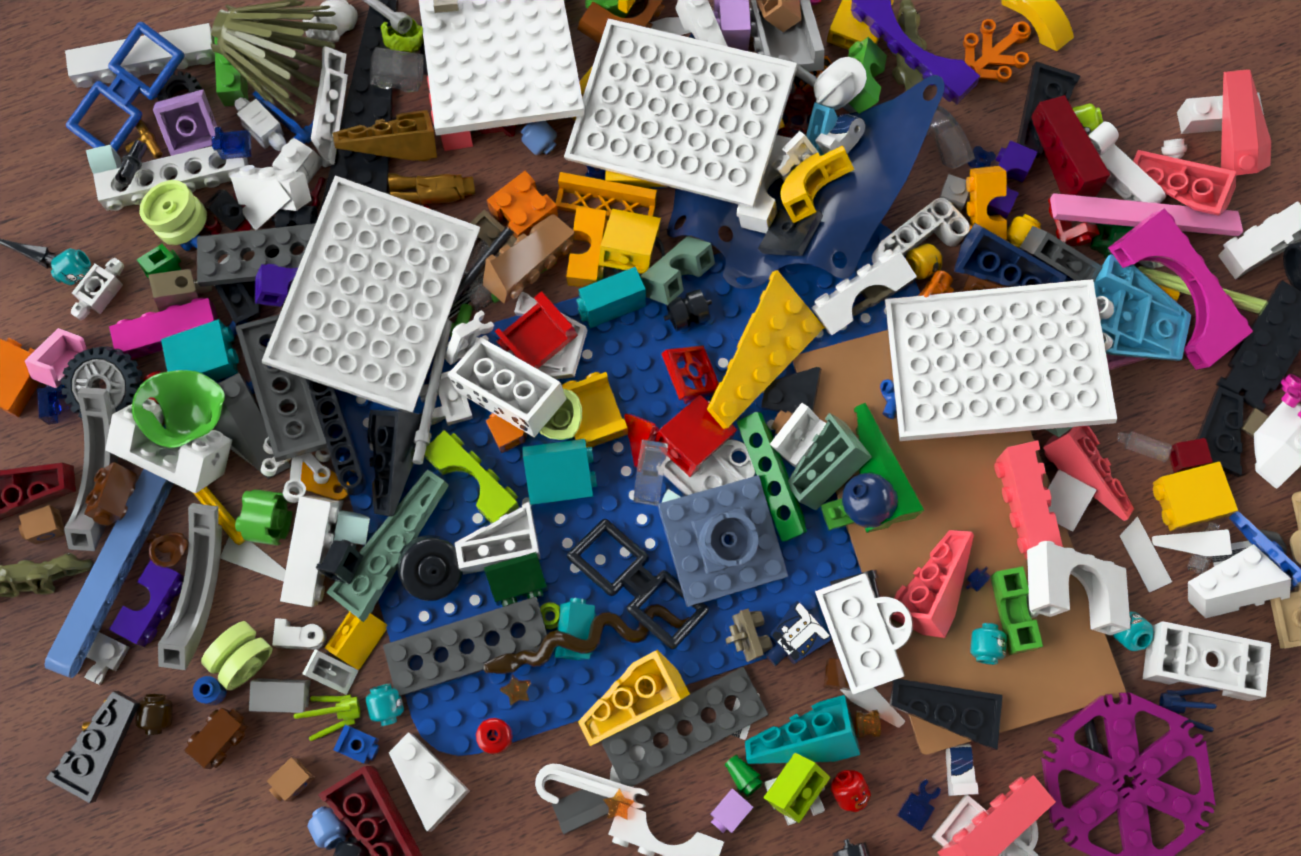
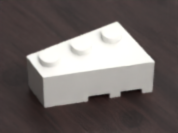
M1299 202L1294 203L1279 214L1270 216L1260 226L1257 227L1255 225L1243 233L1244 236L1241 238L1234 237L1223 245L1225 249L1218 256L1235 279L1284 252L1289 244L1301 240V205Z
M529 502L522 505L516 511L500 517L498 521L489 526H484L455 542L460 571H463V575L484 571L486 566L536 552L538 558L541 559Z
M1253 544L1189 581L1188 601L1205 618L1238 611L1241 606L1254 603L1258 606L1264 604L1266 600L1278 597L1281 600L1290 598L1291 578Z
M409 732L389 752L426 831L432 832L470 790Z

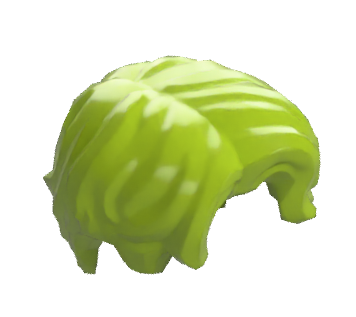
M412 19L410 30L405 34L398 33L392 26L387 27V22L381 25L384 45L399 56H410L417 53L424 42L423 27L418 25L414 19Z

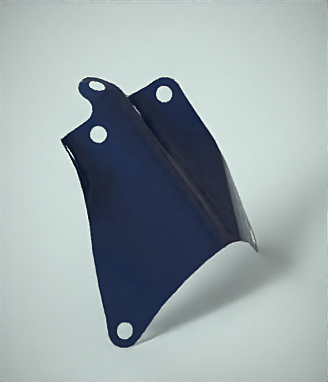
M691 33L689 35V38L695 39L694 35ZM932 75L893 100L868 108L860 114L858 112L848 113L849 115L861 118L865 123L863 135L847 154L854 170L827 183L815 194L813 199L815 210H820L823 217L802 256L791 255L786 257L785 255L762 254L758 247L766 233L741 228L739 217H737L739 204L675 188L674 206L667 228V235L669 237L693 236L709 242L718 248L726 260V266L723 271L724 279L730 285L739 289L760 286L769 280L773 271L796 263L817 266L838 278L851 276L867 243L892 206L911 172L945 90L943 79L938 75ZM930 84L936 85L937 93L935 97L926 101L923 98L925 88ZM786 103L782 115L784 127L778 129L777 135L793 138L800 131L806 136L811 113L794 108ZM782 177L775 180L767 190L768 195L776 201L777 213L779 209H785L781 200V188L784 183ZM685 215V223L680 229L676 230V221L679 217ZM721 226H728L732 230L733 238L731 241L724 242L720 239L718 231ZM835 252H843L847 257V265L842 269L835 267L832 262ZM745 276L751 278L752 282L747 285H740L737 283L736 278Z

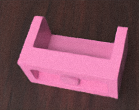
M58 328L25 360L31 379L57 388L61 384V378L65 377L63 371L64 368L69 366L67 363L75 358L76 354L87 350L82 337Z

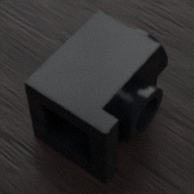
M333 541L322 564L318 563L316 569L330 580L350 584L364 556L356 550V545L350 541Z

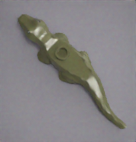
M902 0L897 15L898 24L912 42L926 51L927 43L918 34L920 14L915 9L911 0ZM890 50L897 60V66L892 70V76L898 85H904L905 91L924 80L922 74L917 69L913 70L905 63V58L899 53L895 54Z
M66 553L49 562L34 563L29 560H23L17 564L0 565V597L13 598L17 597L20 592L33 591L35 594L54 593L53 581L65 576H74L90 571L94 564L89 559L80 560L74 554Z

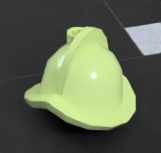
M563 388L566 400L539 431L540 434L550 439L565 440L573 438L579 430L582 421V406L579 398L571 390Z

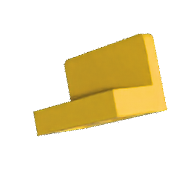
M349 611L325 646V649L359 670L387 630V624L371 613L363 622Z

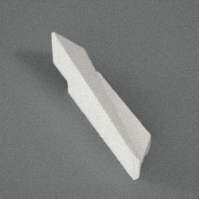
M326 46L322 49V69L311 140L322 157L323 167H328L335 163L337 148L334 146L332 133L340 130L348 77L347 74H344L347 54Z

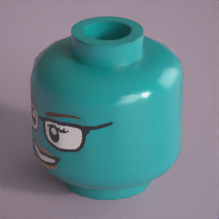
M68 248L52 259L51 274L59 283L63 282L66 285H74L89 272L91 262L83 251Z
M1130 611V629L1113 634V636L1130 651L1145 649L1153 640V626L1137 612Z
M983 623L982 628L972 631L970 653L976 658V662L996 665L999 660L1005 658L1007 635L1005 632L998 630V625Z
M391 684L371 688V693L366 696L370 719L374 722H381V726L396 723V717L404 712L398 690L394 689Z

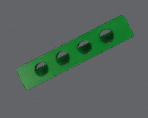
M754 412L739 420L737 425L756 475H759L763 492L780 538L783 542L789 541L807 532L805 518L798 499L791 491L788 483L790 478L781 455L770 445L774 440L773 434L765 423L762 413ZM756 433L761 434L763 439L761 446L758 448L753 444V437ZM765 457L770 458L772 462V467L768 472L762 468V461ZM775 481L781 485V492L777 496L771 491V485ZM784 505L789 507L791 512L787 520H784L780 514L781 508Z

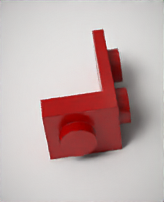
M1049 198V199H1048V202H1049V205H1050V207H1049V213H1050L1051 217L1053 218L1052 207H1051V202H1050V198ZM1054 219L1057 227V238L1070 246L1088 244L1092 241L1091 238L1100 234L1097 225L1084 222L1072 227L1071 221Z

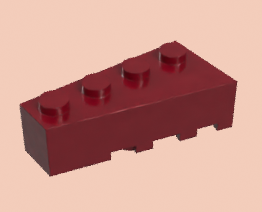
M1064 95L1039 102L1031 118L1060 193L1096 197L1109 178L1110 173L1069 101Z
M54 463L0 470V520L75 492L74 466L66 463Z
M374 765L363 766L318 794L323 802H326L333 809V813L350 828L356 839L367 847L372 856H422Z

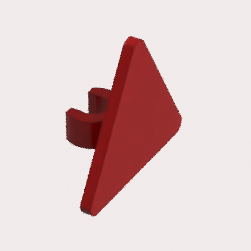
M626 413L625 422L628 428L634 466L637 468L641 467L648 447L657 446L653 441L659 428L653 422Z

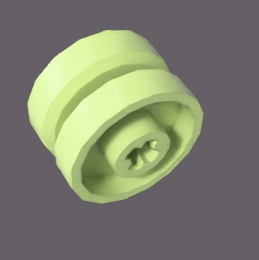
M168 180L151 188L140 204L139 214L149 228L154 230L155 234L162 241L169 245L183 244L196 237L203 229L207 220V211L204 205L184 183L177 180Z
M242 621L227 629L210 645L201 659V664L210 673H219L218 681L227 690L231 691L244 684L262 668L272 654L273 648L263 638L255 639L256 631L247 622Z

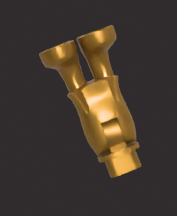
M388 173L390 195L414 204H421V206L430 203L454 202L460 199V195L461 199H465L464 196L475 195L473 176L462 177V174H440L404 177L397 173ZM409 189H416L417 192H402V191H404V190H409Z

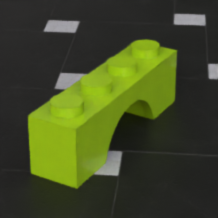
M444 430L426 447L425 458L442 475L458 471L468 473L476 478L480 485V496L476 507L491 524L498 521L500 517L508 515L519 508L516 501L518 496L508 486L504 489L498 483L500 478L490 468L485 471L479 465L482 462L481 459L473 451L467 453L462 448L464 443L456 434L453 433L450 436Z

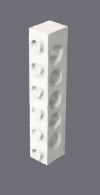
M240 140L143 162L142 167L137 170L130 185H123L116 180L115 175L120 168L93 175L98 201L106 210L117 211L124 206L140 205L144 196L151 188L159 183L168 181L174 175H177V177L173 180L184 183L194 192L196 189L204 187L213 188L221 183L232 181L231 176L239 172L241 167L249 164L246 150ZM226 163L224 167L217 169L219 165ZM201 169L198 174H194L196 170ZM153 181L150 185L145 186L147 182ZM129 186L127 190L121 192L124 187Z

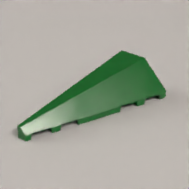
M862 403L854 408V413H857L858 422L856 435L859 436V441L872 457L860 468V474L875 473L881 475L893 485L898 495L897 508L893 516L880 522L881 525L878 527L865 528L866 532L869 533L889 528L894 523L915 519L924 509L866 403Z

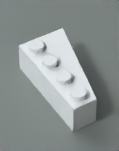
M316 495L299 496L280 601L308 607L316 606L319 601H322L325 587L323 586L325 575L317 570L316 566L318 563L322 564L334 541L337 517L342 509L343 500H334Z

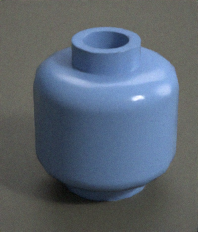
M546 121L528 123L521 131L523 134L521 138L523 144L535 155H540L543 152L548 155L557 145L554 142L557 138V133Z
M323 806L313 812V817L309 820L307 827L317 847L332 850L336 848L339 842L346 840L345 836L348 834L349 828L333 813L332 808Z

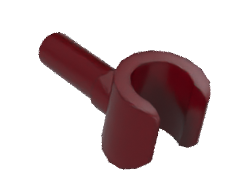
M323 177L319 178L314 190L310 192L311 199L314 198L312 206H316V208L320 205L318 195L325 182Z
M214 217V225L209 226L207 221L204 224L210 235H218L222 230L216 217Z

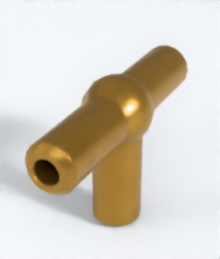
M140 119L135 127L141 137L136 140L146 143L155 159L161 158L163 153L155 141L154 134L149 132L143 120ZM135 141L125 146L128 153Z

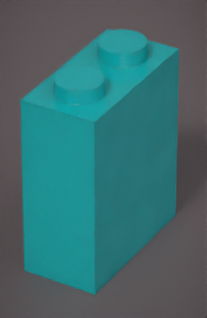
M633 267L578 289L579 299H576L579 307L577 310L582 322L587 321L589 327L592 328L645 307L646 290L636 267Z
M218 319L161 339L167 371H196L214 381L238 374L236 364L239 363L237 352L232 347L231 342L234 341V336L230 327H226Z
M585 439L523 447V460L530 505L593 496L592 487H597L595 471L590 472L589 463L594 462L592 447H586Z

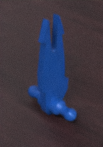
M257 91L252 93L255 96L254 99H257L276 119L296 134L293 138L303 144H309L312 141L313 121L309 126L301 128L268 100L266 102Z

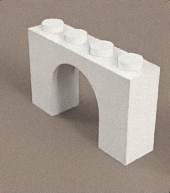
M1042 541L1037 546L1027 550L1030 611L1052 617L1070 610L1069 575L1072 574L1082 583L1088 595L1091 630L1113 635L1130 629L1126 568L1115 565L1111 561L1097 559L1093 555L1076 552L1073 548L1055 545L1052 541Z

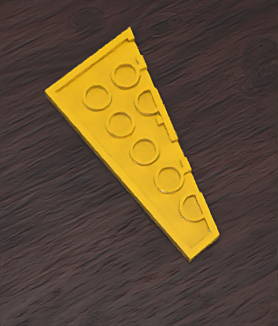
M778 270L771 273L770 282L760 297L761 301L755 313H752L737 345L738 349L727 366L728 370L723 381L719 383L707 408L723 429L728 428L825 328Z

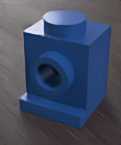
M345 725L333 750L368 765L369 760L373 761L379 751L380 746L377 745L379 739ZM360 740L362 746L356 751L353 748L354 742Z

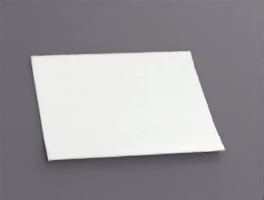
M1058 470L1048 487L1052 498L1051 507L1048 508L1049 512L1055 513L1057 524L1073 532L1097 489Z

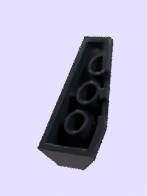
M387 410L369 411L367 439L368 444L373 446V457L369 458L370 467L375 469V479L372 482L374 514L394 516L413 466L412 461L416 447L414 439L416 431L420 428L422 418L420 413Z

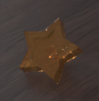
M512 674L510 683L500 688L502 693L509 696L510 706L518 700L529 701L527 689L531 681H520Z
M620 788L614 797L603 799L609 807L608 819L620 816L628 820V808L635 801L625 798Z

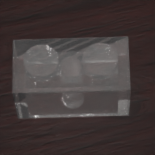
M375 47L370 58V85H375L382 89L396 88L404 92H418L423 82V55Z

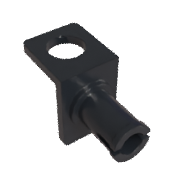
M219 189L204 204L205 209L212 211L230 230H235L246 218L243 215V207L226 190Z

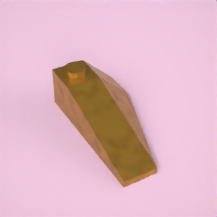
M428 110L396 115L397 120L385 122L383 119L376 120L375 124L368 128L358 125L332 133L334 146L337 149L422 162L428 161L431 158H437L434 130Z

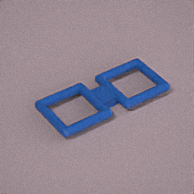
M138 22L108 64V68L117 75L109 87L101 81L94 83L67 121V129L93 148L106 146L78 125L101 93L130 115L109 144L117 152L142 118V112L132 105L139 93H142L150 100L155 99L184 59V52L144 22ZM142 34L172 55V58L151 87H148L120 66Z

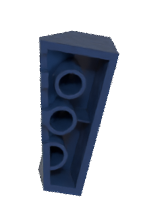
M974 223L961 244L954 269L958 273L972 275L980 279L1012 287L1064 282L1067 277Z

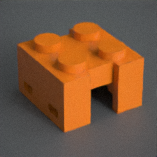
M523 171L487 199L490 213L499 223L503 221L504 215L509 221L508 227L515 232L513 236L516 239L523 233L529 236L532 227L550 215L554 214L558 217L557 205L547 194L542 196L537 191L536 182L526 171Z

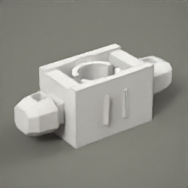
M243 97L237 99L234 104L238 111L237 115L241 119V125L264 149L272 146L275 150L281 151L286 141L283 137L284 134L280 123L257 99L251 103Z
M113 258L105 265V269L97 264L92 266L72 292L79 300V303L76 302L71 309L73 316L83 320L90 314V309L99 314L103 312L123 286L116 278L124 269L122 262ZM101 286L99 291L94 292L95 288Z

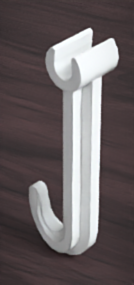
M550 764L543 767L539 771L535 783L541 798L554 804L559 802V798L548 793L544 787L546 781L550 779L630 804L634 808L645 807L644 804L636 802L635 797L637 794L649 795L644 789L633 788L561 764Z

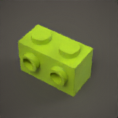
M794 753L764 796V799L777 811L800 823L831 777L815 762Z

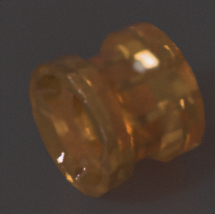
M871 710L869 713L855 711L857 738H864L866 735L880 737L881 725L878 710Z

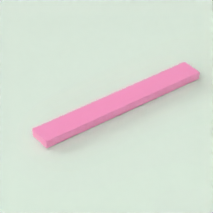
M1055 193L1050 198L1053 218L1058 220L1135 227L1152 213L1165 208L1174 217L1175 223L1181 231L1240 236L1243 232L1238 211L1225 210L1218 216L1180 205Z

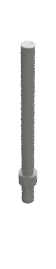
M450 320L446 321L435 351L420 428L416 431L414 439L416 447L412 462L415 464H423L426 446H429L431 440V433L429 431L452 325Z

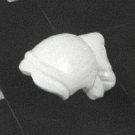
M327 0L320 6L330 5L331 7L319 11H333L336 13L334 16L313 17L311 20H303V22L336 25L337 29L335 31L308 29L306 31L308 38L334 43L339 41V37L343 33L354 28L358 19V13L346 0Z

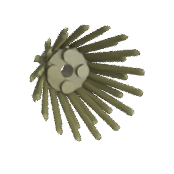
M284 0L238 8L225 5L229 11L221 9L218 12L211 30V36L218 38L217 45L211 43L212 51L223 55L266 102L268 99L274 104L273 98L269 95L271 94L294 116L297 117V114L291 106L299 113L305 114L303 108L290 99L289 93L281 86L306 103L313 105V100L292 86L289 79L292 75L313 87H319V82L297 71L299 69L298 63L277 53L322 69L321 60L298 53L290 48L304 50V44L334 49L335 44L332 42L308 38L303 35L308 29L335 31L337 26L334 24L288 20H311L313 17H332L336 14L333 11H319L329 9L331 6L293 7L301 6L305 3V1Z

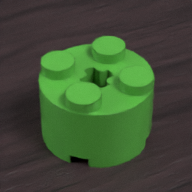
M257 489L245 491L242 496L243 507L241 516L237 517L235 523L236 531L241 532L245 541L278 546L281 544L279 540L285 539L290 530L292 511H288L287 503H292L284 498L283 493Z

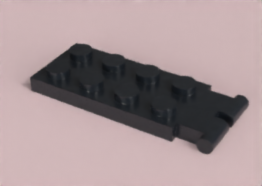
M1283 280L1277 284L1250 327L1253 332L1242 340L1227 364L1232 367L1225 378L1221 376L1215 384L1236 394L1241 390L1244 392L1242 395L1243 402L1259 411H1262L1266 406V403L1262 401L1268 391L1273 392L1276 390L1301 349V291Z

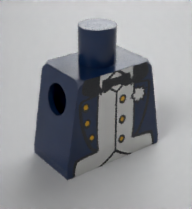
M796 601L769 635L770 640L775 645L765 656L774 666H777L786 657L792 664H796L826 645L832 637Z

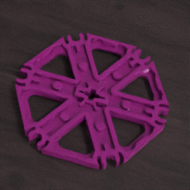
M1121 692L1119 693L1120 701L1115 704L1112 694H1105V697L1100 695L1052 732L1060 736L1061 740L1054 737L1048 738L1050 742L1056 745V750L1053 753L1043 751V754L1046 757L1052 758L1053 762L1041 758L1046 791L1056 801L1048 809L1050 822L1054 823L1053 828L1057 831L1066 826L1068 832L1062 837V840L1065 842L1073 840L1067 845L1091 856H1174L1205 832V830L1196 827V824L1204 827L1209 826V823L1201 819V813L1203 811L1214 813L1212 807L1204 805V802L1215 805L1206 741L1202 740V734L1197 733L1193 737L1189 736L1188 731L1194 724L1192 722L1184 723L1188 718L1128 692L1127 694ZM1145 711L1165 720L1169 724L1170 730L1139 753L1134 718L1137 712ZM1098 715L1104 717L1109 758L1079 745L1074 739L1075 732ZM1187 756H1192L1196 759L1200 790L1193 795L1158 780L1160 776ZM1064 769L1099 784L1069 808H1065L1062 805L1058 774ZM1125 775L1134 778L1131 781L1132 788L1128 786L1122 787V784L1125 782L1123 778ZM1147 806L1177 818L1184 824L1183 833L1162 849L1155 848L1152 843ZM1116 810L1122 843V852L1118 854L1093 845L1088 839L1090 830Z

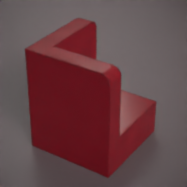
M1205 438L1175 443L1167 449L1174 473L1213 463Z

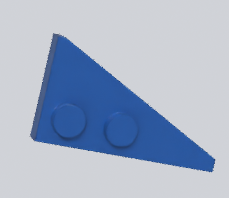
M1239 511L1229 517L1252 545L1254 544L1291 578V590L1301 584V569L1284 554L1283 549L1275 541L1271 542Z

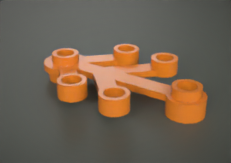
M986 19L980 27V32L982 33V57L975 61L974 48H976L979 38L974 33H968L963 40L965 63L980 75L979 79L998 80L1001 83L1009 81L1012 75V70L1008 66H1015L1019 69L1025 68L1029 61V56L1025 52H1018L1015 56L1000 54L1014 43L1021 44L1026 42L1030 36L1031 28L1024 21L1015 23L1010 34L992 48V34L996 28V23L991 19ZM988 25L991 29L988 30L984 26ZM971 39L974 41V43L971 44L967 40ZM1018 58L1024 59L1025 62H1019ZM988 64L1006 65L999 67L998 70L983 69ZM1000 72H1005L1007 76H1002Z

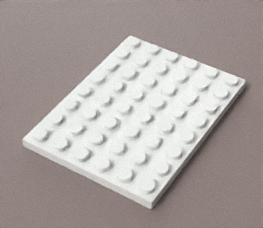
M419 0L436 135L585 115L564 0H458L459 11L441 13L434 12L433 0Z
M608 19L582 99L585 115L576 117L564 158L568 161L754 208L798 67L797 63Z
M335 176L270 338L262 363L403 412L413 413L480 227Z
M1093 279L929 295L927 298L923 295L885 299L900 441L1116 423L1117 415Z

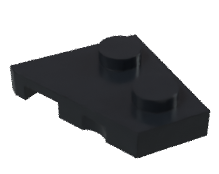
M255 281L215 285L236 326L249 323L260 317L261 304L255 303Z
M814 367L774 380L764 390L761 408L769 411L780 412L782 410L794 413L800 404L803 403L814 412L822 369Z

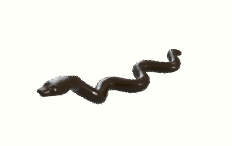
M651 604L643 610L650 618H662L676 629H679L690 618L687 617L681 620L666 607L659 604ZM610 612L600 613L593 619L589 636L586 640L579 639L562 631H552L544 637L538 652L523 650L517 654L506 653L484 664L483 668L485 673L506 674L517 671L524 664L533 667L543 666L550 660L553 651L558 646L581 654L591 653L599 646L605 626L612 627L623 639L630 643L645 641L650 631L640 622L638 628L632 630L616 614Z

